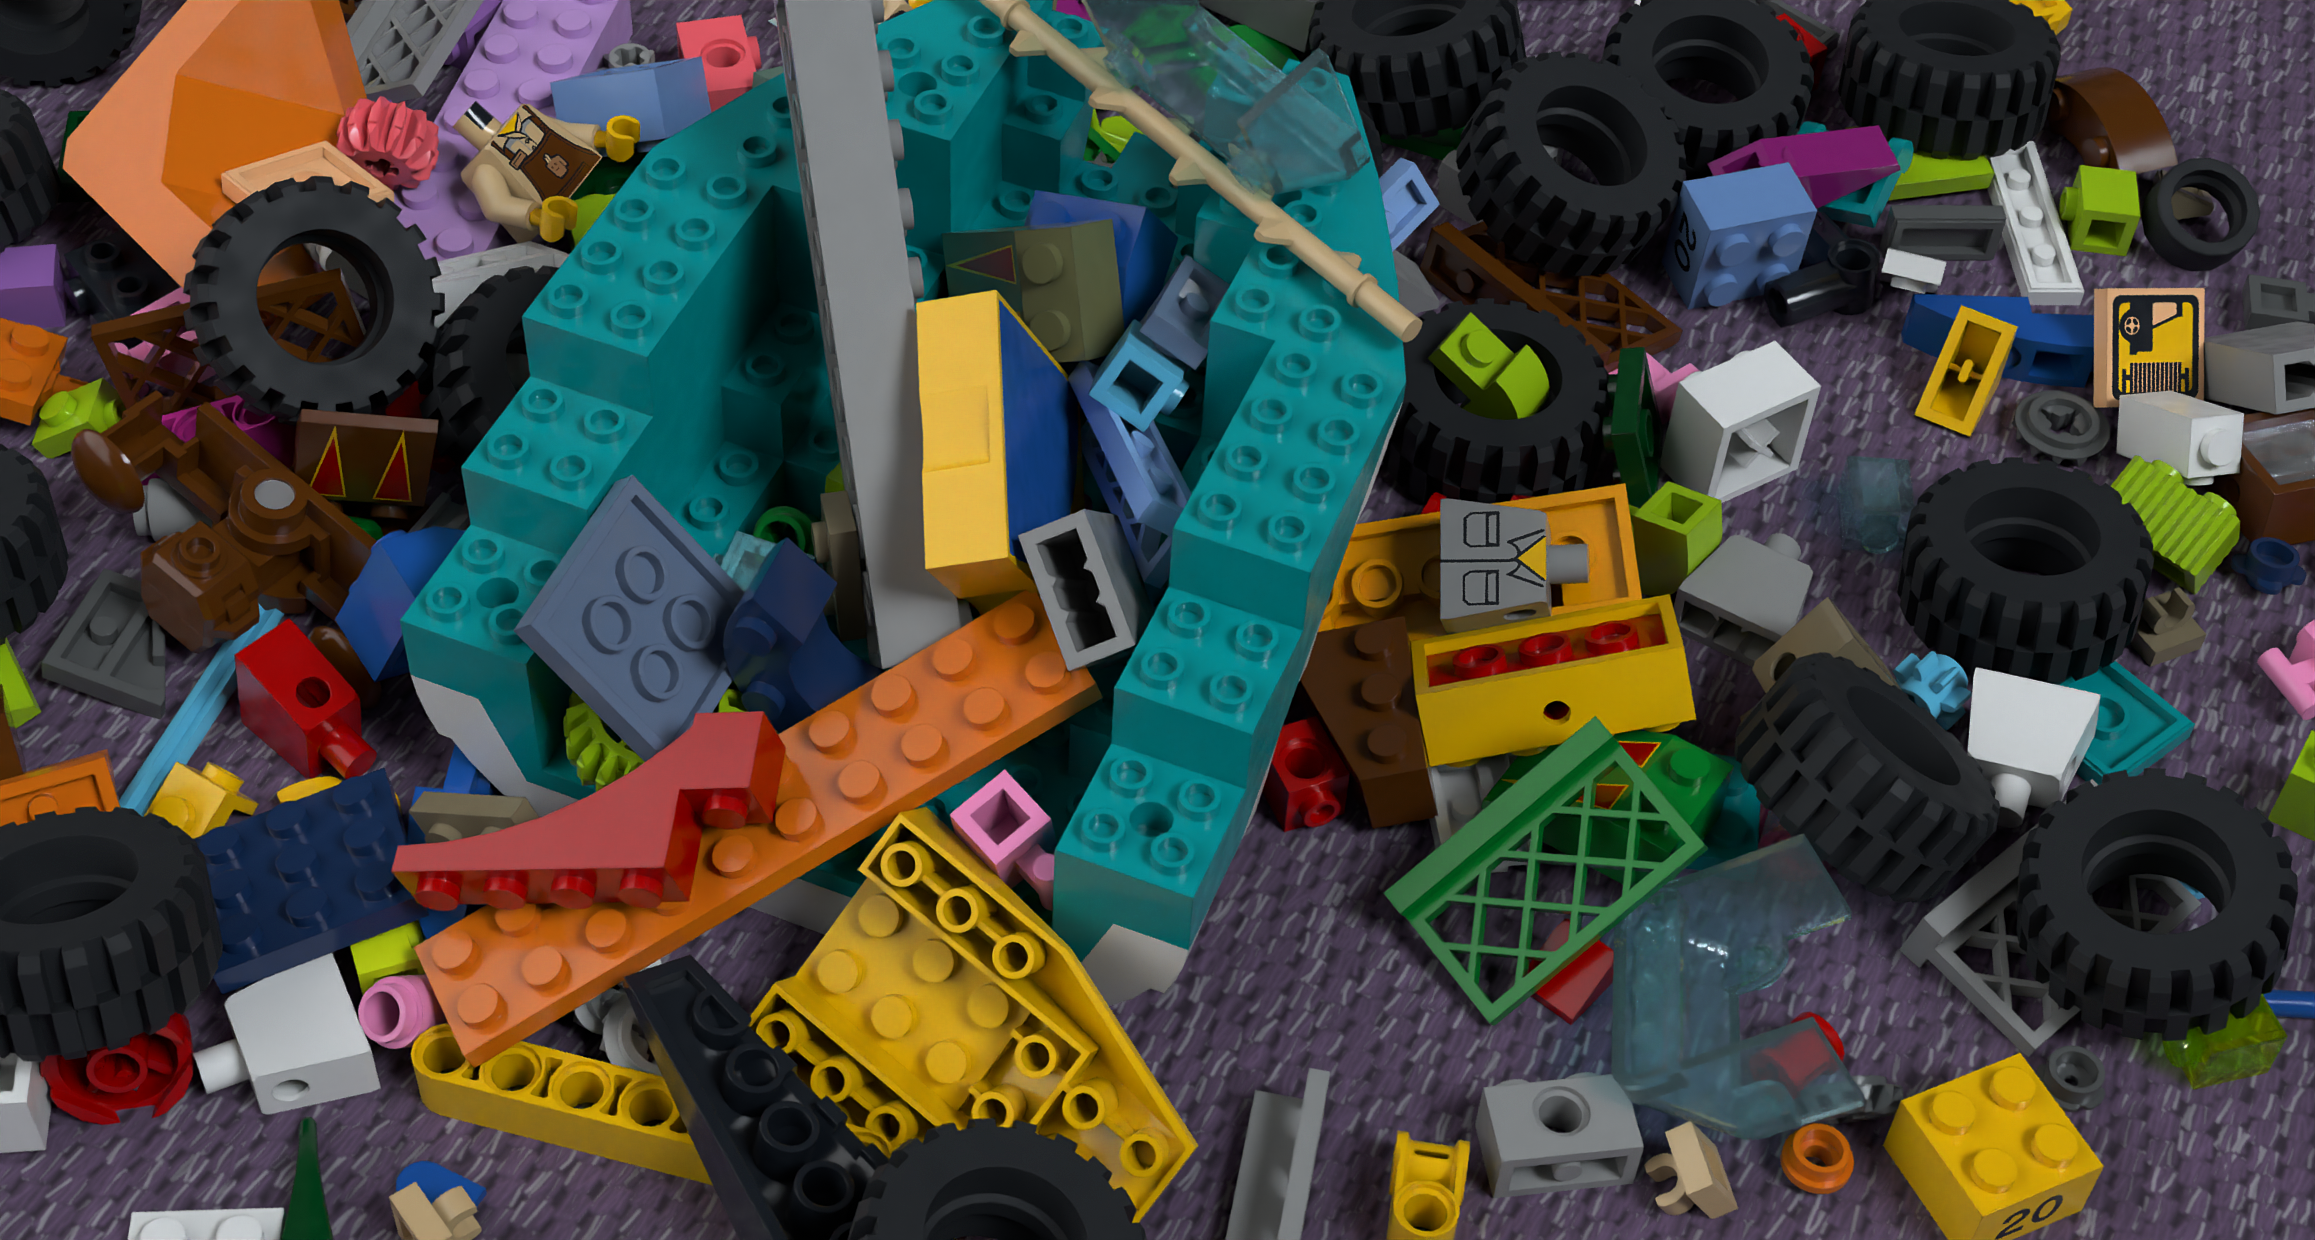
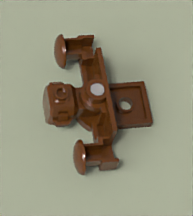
M157 390L122 412V420L104 432L99 433L91 429H83L76 434L71 447L72 461L76 473L88 492L107 508L124 514L140 511L145 502L141 481L156 473L213 521L212 528L200 520L182 533L178 531L170 536L165 535L140 553L141 596L149 616L191 652L200 654L218 642L224 643L240 637L259 623V604L264 610L276 608L282 613L289 614L305 613L315 605L337 624L335 619L349 595V588L358 579L371 555V548L377 541L293 472V465L287 468L206 401L197 408L195 437L186 443L162 424L163 395ZM345 504L354 511L349 516L375 521L381 527L383 536L397 530H404L408 533L429 508L425 504L420 510L409 509L408 520H390L369 517L370 506ZM327 626L314 628L310 632L308 639L356 691L360 698L361 710H369L378 706L382 698L380 681H373L340 628L335 630Z

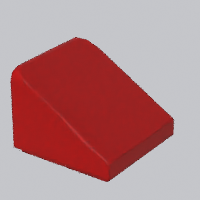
M1565 918L1553 930L1540 948L1541 951L1555 952L1568 941L1570 919ZM1598 940L1531 995V997L1572 1025L1612 984L1619 960L1618 954ZM1532 960L1529 964L1528 973L1543 961Z

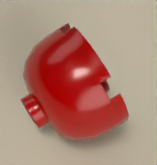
M174 1013L170 1016L166 1027L150 1036L145 1032L130 1038L129 1045L112 1051H108L107 1047L87 1051V1057L65 1060L62 1055L47 1056L44 1062H40L42 1078L44 1076L51 1086L50 1097L60 1109L79 1120L100 1125L121 1123L116 1114L117 1110L155 1105L152 1118L165 1114L185 1096L193 1076L194 1051L189 1020L184 1014Z

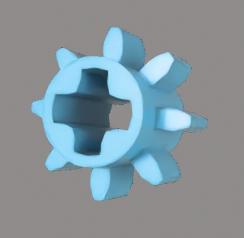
M1931 651L1920 660L1911 653L1892 671L1896 677V682L1901 690L1908 695V698L1921 709L1922 707L1925 708L1946 731L1966 713L1962 705L1972 696V692L1967 689L1968 679L1965 671L1954 659Z

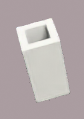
M2174 391L2120 395L2116 454L2131 459L2135 455L2141 456L2145 462L2150 463L2153 460H2160L2169 464L2181 474L2184 479L2183 484L2209 485L2213 483L2214 476L2240 473L2244 413Z

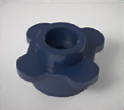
M2272 537L2255 539L2251 543L2247 554L2237 553L2233 555L2230 563L2234 571L2245 574V579L2251 587L2270 595L2279 594L2283 587L2290 584L2302 585L2307 576L2305 570L2298 566L2300 556L2297 550L2287 542Z

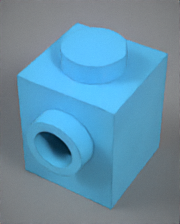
M1134 319L1098 368L1088 395L1142 432H1145L1159 412L1167 417L1172 413L1183 398L1190 383L1183 379L1187 364L1181 360L1172 359L1160 352L1153 341L1140 332L1143 325Z

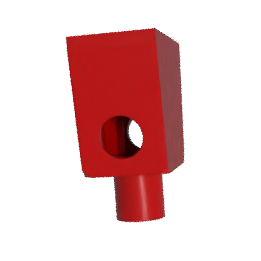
M288 618L234 655L241 722L306 779H312L330 766H333L345 779L354 776H362L370 769L376 760L377 752L362 738L361 707L358 694L292 620Z

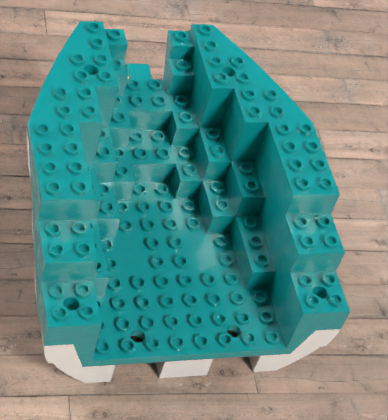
M933 0L878 24V34L876 35L878 51L889 50L893 66L894 91L888 92V101L885 104L888 120L899 119L903 135L904 160L898 161L895 173L898 189L909 188L912 199L914 229L907 230L905 242L908 258L918 256L922 268L924 298H918L917 303L949 298L941 233L1024 226L1035 190L1147 207L1179 237L1162 289L1186 255L1230 285L1210 320L1208 354L1196 370L1190 368L1183 376V379L1190 383L1186 393L1168 417L1159 412L1153 420L1184 478L1191 496L1173 527L1169 578L1161 589L1143 581L1155 613L1130 659L1104 669L1088 670L1097 683L1103 697L1102 699L915 808L928 807L955 834L949 814L1004 769L1052 820L1057 842L1055 853L1053 854L1055 855L1053 911L1043 907L1039 894L1025 879L1011 890L1072 948L1108 1006L1133 999L1150 988L1164 993L1176 981L1216 892L1255 814L1283 723L1296 687L1307 666L1350 537L1370 496L1404 400L1406 373L1403 341L1361 307L1354 308L1348 304L1346 295L1286 247L1280 244L1257 241L1254 233L1258 225L1207 184L1173 185L1169 181V174L1177 160L1146 135L1134 132L1112 168L1084 161L1083 157L1094 109L1088 103L1092 92L1046 55L1013 56L1009 52V46L1018 32L1007 30L1003 27L1000 18L978 0ZM1026 0L1030 5V10L1079 49L1107 46L1110 26L1092 22L1077 15H1068L1053 10V0ZM1293 59L1287 60L1279 76L1261 71L1255 67L1243 66L1227 61L1205 97L1202 138L1199 144L1241 177L1268 175L1276 177L1279 180V187L1272 202L1332 250L1358 254L1362 258L1358 270L1363 274L1373 275L1378 281V286L1399 302L1398 279L1380 181L1349 76L1324 69L1315 64L1303 63ZM784 72L756 86L652 147L522 315L530 377L461 467L471 525L400 619L410 675L423 708L437 732L451 738L468 760L504 796L526 797L539 818L590 796L596 792V785L582 786L581 779L577 776V766L571 765L570 759H568L566 754L567 737L564 735L563 718L567 715L566 709L569 708V697L572 689L513 630L614 483L634 475L725 571L739 551L748 555L747 562L760 567L762 562L754 551L752 536L756 522L766 511L779 506H788L808 514H813L821 519L820 494L825 493L826 476L840 463ZM1080 410L1081 428L1087 421L1083 410ZM1082 453L1084 494L1091 498L1092 511L1111 514ZM1161 533L1158 549L1167 539L1168 535ZM814 555V556L812 557V560L816 563L815 555ZM818 563L817 565L824 570L823 563ZM970 607L973 621L981 615L977 609ZM834 615L825 616L830 630L839 639ZM866 638L841 642L845 648L870 664ZM607 726L605 729L607 734L615 742L619 743L622 739ZM891 823L749 907L826 934L867 877L858 868Z

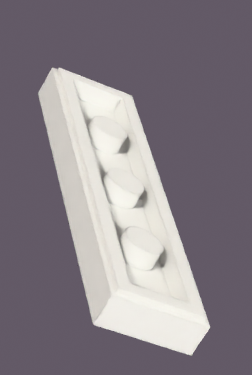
M2029 141L2015 151L2009 149L2001 156L1990 157L1988 154H1985L1995 173L1987 189L1992 205H2002L2007 218L2002 236L2021 296L2028 297L2030 305H2080L2084 289L2034 141Z

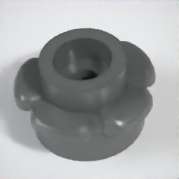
M2073 1045L2060 1047L2047 1057L2046 1064L2038 1066L2036 1075L2063 1111L2076 1112L2080 1107H2083L2085 1110H2092L2103 1101L2105 1090L2102 1088V1084L2105 1080V1068L2101 1060L2088 1049ZM2065 1079L2075 1082L2077 1086L2065 1082Z

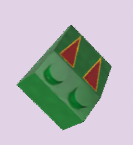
M1643 730L1614 734L1613 737L1703 841L1721 816L1734 765L1675 735ZM1561 744L1550 745L1544 751L1534 755L1517 756L1483 799L1481 809H1485ZM1620 765L1597 783L1595 809L1631 811L1634 782ZM1584 795L1569 807H1583ZM1644 795L1642 812L1659 813ZM1556 817L1544 827L1543 842L1567 855L1577 856L1581 818ZM1593 819L1589 857L1626 859L1630 822ZM1641 823L1637 860L1664 862L1682 847L1685 842L1670 825ZM1593 868L1623 884L1625 870ZM1636 871L1635 885L1650 872ZM1677 875L1649 899L1658 903Z

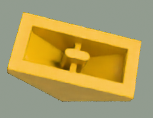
M1961 305L1914 415L1971 437L1999 385L2018 327Z

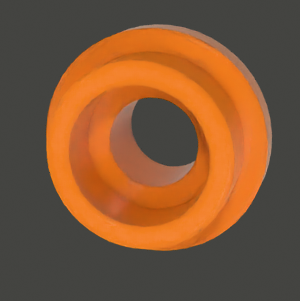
M1821 1123L1808 1124L1791 1133L1784 1142L1780 1155L1781 1167L1786 1177L1798 1188L1813 1194H1829L1840 1190L1849 1181L1854 1168V1157L1846 1137L1836 1128ZM1806 1158H1819L1827 1167L1815 1165Z

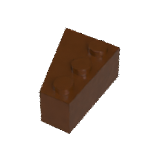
M1401 616L1318 632L1307 666L1294 695L1297 701L1302 703L1309 717L1317 716L1350 773L1348 787L1370 825L1375 829L1435 818V816H1438L1432 769L1429 765L1415 696L1411 641L1405 617Z

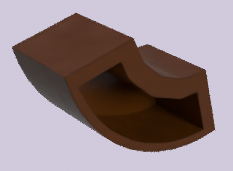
M2108 67L2093 68L2056 77L2047 114L2050 131L2053 134L2063 135L2074 144L2086 166L2136 171V174L2178 165L2171 135L2159 109L2146 90L2132 77L2120 70Z

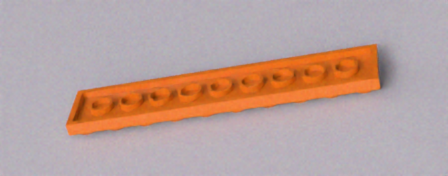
M1024 590L778 734L786 747L772 823L745 824L739 829L732 830L704 824L689 902H661L659 906L654 908H638L624 902L593 903L592 906L585 909L566 908L556 903L525 904L523 908L517 910H504L487 904L415 946V952L463 1056L474 1068L478 1067L622 982L625 976L641 971L890 824L899 812L919 807L1103 697L1097 683L1087 668L1078 671H1068L1042 600L1037 593H1029L1027 590Z

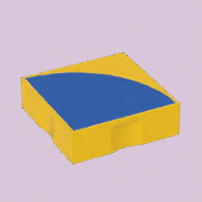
M997 290L916 303L919 397L923 427L922 487L925 569L957 598L969 601L981 616L1024 590H1027L1029 593H1037L1041 599L1018 535L1085 509L1080 403L1068 381L1069 375Z

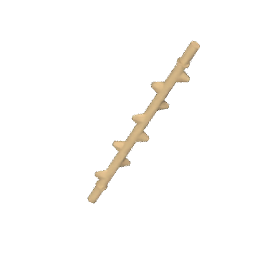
M978 0L1000 18L1003 27L1007 30L1018 32L1009 46V52L1013 56L1046 55L1092 92L1088 101L1091 107L1116 111L1177 161L1169 174V181L1173 185L1207 184L1258 225L1254 233L1257 241L1280 244L1286 247L1346 295L1348 304L1354 308L1361 307L1403 342H1409L1417 336L1422 327V320L1380 288L1377 279L1373 275L1363 274L1358 270L1362 261L1358 254L1332 250L1272 202L1279 187V180L1272 175L1239 176L1189 136L1193 129L1190 121L1165 117L1108 72L1116 58V52L1112 48L1079 49L1030 10V5L1026 0Z

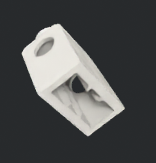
M1975 668L1967 755L1977 761L1983 769V777L1991 781L1996 791L1995 799L2000 804L1998 826L2007 828L2020 826L2023 822L2027 804L2047 809L2051 803L2058 800L2062 801L2094 738L2101 694L1983 668Z
M332 953L264 978L229 996L224 1003V1007L234 1039L193 1053L207 1094L249 1079L260 1110L263 1114L267 1115L369 1093L381 1088L371 1048L359 1023V1018Z

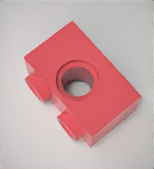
M741 15L676 23L679 59L702 56L711 113L752 89L753 72H757L756 69H761L760 50L757 37H747Z

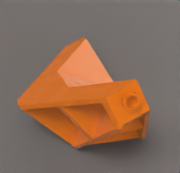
M187 0L67 138L63 169L183 289L186 274L194 268L196 260L192 255L199 241L209 234L213 229L212 224L236 205L233 200L222 192L221 174L228 170L325 140L337 148L338 137L336 134L342 117H345L347 108L355 107L358 99H367L339 0ZM297 244L279 251L267 262L260 273L257 287L325 270L305 251L303 244ZM328 293L307 297L300 308H308ZM259 308L264 326H271L277 315Z

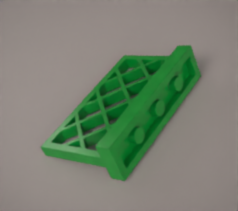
M1595 716L1386 890L1384 894L1397 911L1410 922L1486 1020L1494 1026L1707 851L1708 847ZM1620 765L1634 782L1631 811L1595 809L1597 783ZM1584 795L1583 807H1569ZM1644 795L1659 813L1642 812ZM1556 817L1581 818L1577 856L1541 853L1544 827ZM1593 819L1630 822L1626 859L1589 857ZM1641 823L1670 825L1685 842L1682 847L1664 862L1637 860ZM1530 840L1529 852L1517 851ZM1503 861L1528 862L1524 900L1488 897L1491 871ZM1540 864L1576 866L1572 904L1536 901ZM1588 867L1625 870L1622 896L1611 906L1584 905ZM1636 871L1650 872L1635 885ZM1478 883L1476 896L1464 895ZM1452 904L1475 906L1471 944L1445 942L1430 922ZM1487 907L1523 910L1519 948L1483 945ZM1535 912L1571 914L1568 941L1555 952L1531 950ZM1583 916L1596 917L1581 930ZM1454 953L1470 954L1468 970ZM1482 955L1517 959L1515 985L1495 1002H1492L1479 986ZM1529 960L1543 961L1528 973Z

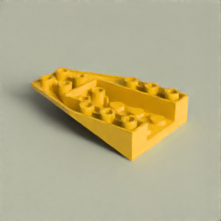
M928 807L899 812L858 868L867 877L797 974L773 984L751 1014L750 1027L771 1048L779 1045L798 1065L796 1074L820 1099L828 1096L848 1116L847 1124L871 1129L882 1134L891 1143L893 1151L908 1139L918 1138L923 1144L928 1129L946 1123L954 1122L957 1130L966 1129L969 1119L995 1118L996 1126L1008 1128L1012 1127L1015 1120L1037 1125L1035 1133L1054 1140L1057 1133L1077 1143L1078 1146L1075 1152L1088 1161L1095 1156L1112 1173L1109 1181L1110 1186L1114 1190L1122 1186L1127 1191L1137 1209L1132 1223H1140L1199 1145L1072 948Z

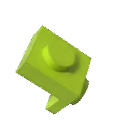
M100 378L72 391H60L54 394L44 403L40 410L39 416L41 420L32 446L46 458L53 459L71 451L73 439L79 431L91 429L99 433L104 432L122 420V412L126 410L117 390L104 378Z

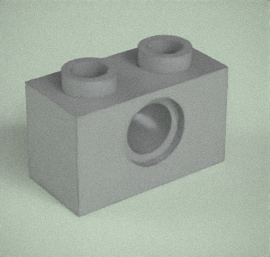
M1581 1072L1565 1079L1538 1082L1512 1079L1501 1082L1496 1086L1483 1087L1475 1127L1493 1198L1633 1184L1644 1145L1624 1073L1597 1075L1592 1072ZM1547 1127H1556L1566 1133H1557Z

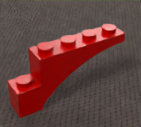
M764 711L695 713L693 726L674 742L632 772L590 796L543 817L496 832L447 842L398 846L391 872L420 905L439 911L453 910L458 905L489 904L499 909L517 910L523 908L525 904L556 903L566 908L585 909L592 906L593 903L624 902L638 908H654L659 906L661 902H689L704 824L732 830L739 829L745 824L772 823L786 747Z

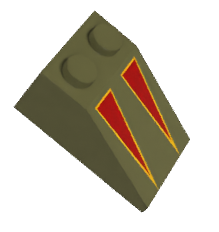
M1112 219L941 233L949 297L997 290L1057 362L1087 361L1107 356L1124 334L1125 328Z

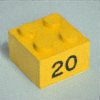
M2021 1053L1901 1100L1883 1144L1948 1240H2013L2082 1211L2104 1167Z

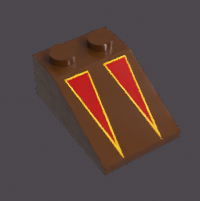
M301 409L295 428L293 472L342 513L344 511V504L370 506L369 517L408 520L409 509L420 510L425 505L438 433V420Z

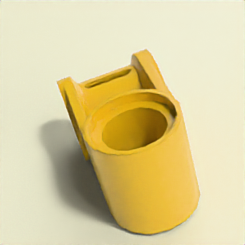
M1397 1130L1388 1195L1392 1196L1386 1240H1454L1466 1183L1470 1141L1458 1140L1455 1146L1411 1140L1409 1132ZM1414 1227H1423L1431 1231H1421Z

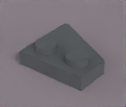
M104 568L42 660V677L161 720L166 713L165 629L149 616L141 596V581Z

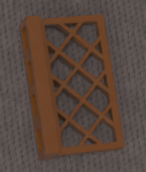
M1448 221L1431 228L1420 267L1422 274L1428 282L1453 302L1462 301L1463 305H1472L1477 299L1494 298V304L1510 305V300L1526 303L1528 310L1540 313L1544 309L1557 315L1560 320L1559 324L1564 327L1571 324L1586 338L1585 346L1590 344L1594 346L1604 361V368L1608 373L1618 368L1620 349L1645 347L1646 353L1653 356L1672 347L1680 340L1683 331L1681 328L1609 273L1595 274L1593 271L1590 276H1568L1566 270H1561L1555 274L1540 270V263L1535 261L1534 264L1507 260L1505 259V254L1511 255L1513 249L1502 241L1497 244L1487 235L1489 227L1484 221L1460 231ZM1485 250L1494 251L1495 257L1491 256ZM1525 281L1535 283V289L1532 288ZM1545 285L1574 290V296L1546 291ZM1585 292L1603 295L1613 303L1585 298ZM1566 313L1575 314V320H1573ZM1586 316L1614 321L1615 328L1587 323ZM1626 324L1645 327L1653 334L1629 331ZM1607 345L1616 346V351L1611 352L1612 349Z
M341 267L257 287L258 309L260 308L277 315L268 333L280 347L303 361L321 363L342 358L330 359L320 355L330 338L355 348L364 339L366 329ZM333 292L337 301V306L328 319L300 308L307 297ZM190 302L91 325V338L126 410L141 400L138 392L146 380L175 391L173 396L163 398L162 416L202 405L206 401L210 403L237 395L233 393L226 396L217 386L208 387L197 382L207 366L211 367V365L208 363L201 367L193 351L194 348L200 346L199 344L176 336L181 326H185L183 312L190 308ZM343 319H344V321H345V323H346V326H344V325L341 324V322L343 321ZM290 321L318 332L307 349L279 338ZM136 337L153 344V347L144 361L118 352L114 342ZM166 350L195 361L185 377L156 366Z

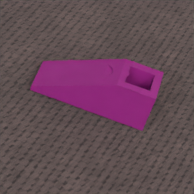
M1879 125L1760 139L1708 163L1712 175L1716 176L1789 162L1816 209L1901 170Z

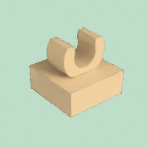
M1692 1121L1666 1131L1665 1134L1672 1154L1663 1153L1656 1155L1648 1160L1644 1167L1646 1173L1656 1182L1664 1181L1671 1176H1677L1678 1180L1676 1186L1670 1192L1663 1193L1655 1198L1657 1205L1666 1214L1676 1216L1687 1212L1696 1204L1711 1219L1738 1209L1716 1145Z
M416 1182L389 1196L397 1231L402 1240H472L482 1232L481 1226L473 1216L477 1212V1207L462 1186L446 1191L432 1205Z

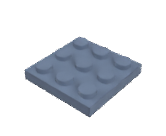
M631 475L614 483L513 631L646 762L692 727L695 713H712L733 679L724 656V631L729 618L745 592L635 476Z

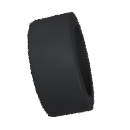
M2190 158L2173 166L2155 184L2145 197L2141 219L2144 235L2150 245L2168 263L2188 271H2208L2229 262L2247 245L2257 232L2261 213L2256 192L2248 179L2233 166L2213 158ZM2193 187L2209 193L2219 201L2227 214L2229 232L2223 240L2219 242H2206L2194 238L2181 228L2173 214L2171 203L2172 196L2177 190Z

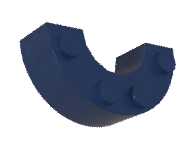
M788 537L777 543L763 560L729 618L723 638L726 664L732 679L742 694V704L749 712L764 711L773 728L778 733L787 730L886 672L883 669L866 663L849 651L830 630L823 609L838 583Z

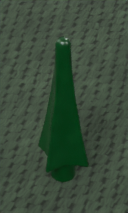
M304 1117L299 1124L296 1171L281 1240H334L322 1183L317 1123L312 1117Z

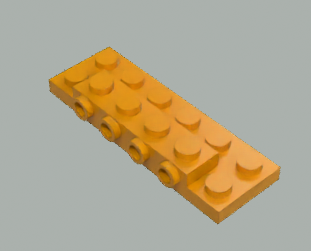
M1625 483L1492 503L1545 512L1550 525L1551 545L1588 544L1589 583L1551 584V616L1642 599ZM1440 512L1356 524L1337 573L1318 632L1404 616L1410 641L1447 635L1440 620Z

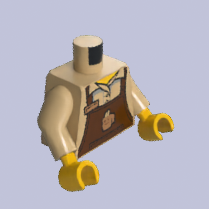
M475 101L452 126L479 150L461 171L462 181L475 194L485 218L491 222L500 223L518 243L531 241L538 233L544 240L555 242L564 236L565 229L573 230L576 227L578 206L576 202L569 198L602 159V156L599 154L601 148H606V153L612 160L625 162L634 154V144L640 141V123L634 117L627 115L615 116L607 122L606 131H602L598 124L570 123L544 115L530 104H521L502 124Z

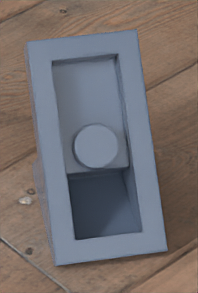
M1186 255L1140 323L1143 326L1140 332L1150 338L1156 348L1164 355L1186 363L1185 373L1190 368L1196 370L1208 354L1210 320L1230 285Z

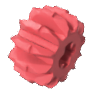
M380 96L376 102L369 99H358L355 107L347 108L345 117H342L336 134L338 137L336 147L391 190H397L399 185L407 188H417L420 181L429 179L431 171L436 167L439 155L437 150L439 127L432 121L427 120L425 111L411 110L406 107L405 101L398 104L392 103L384 96Z

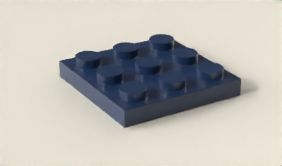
M385 768L362 776L348 778L336 786L296 801L281 803L272 810L229 826L214 828L205 835L193 839L196 841L198 849L203 852L223 941L222 956L218 961V969L213 976L222 994L429 916L428 909L420 905L391 872L397 847L409 845L394 788Z

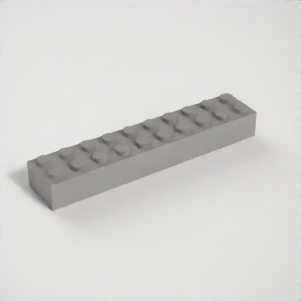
M774 0L844 490L848 491L857 529L869 662L871 665L881 669L891 668L970 623L972 615L967 600H957V597L925 569L922 487L923 427L919 397L917 319L914 305L917 303L918 298H924V282L919 257L908 258L905 237H907V230L914 229V213L909 188L898 189L895 170L898 167V161L904 160L902 129L899 119L888 120L885 102L888 101V92L894 91L893 66L889 50L878 51L876 41L878 23H884L883 0Z

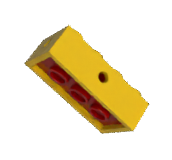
M1670 594L1411 641L1415 696L1430 767L1443 764L1453 768L1467 767L1478 763L1483 757L1512 753L1518 756L1534 755L1544 751L1550 745L1564 743L1595 716L1613 736L1617 733L1639 729L1649 732H1664L1674 729L1681 722L1696 719L1684 644Z

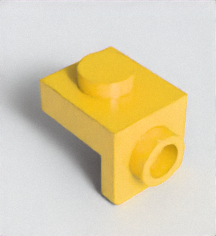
M176 761L144 817L149 813L163 817L173 826L177 825L194 839L205 835L214 828L224 826L234 809L252 816L259 803L239 792L244 780L230 771L211 762H207L204 769L200 771Z

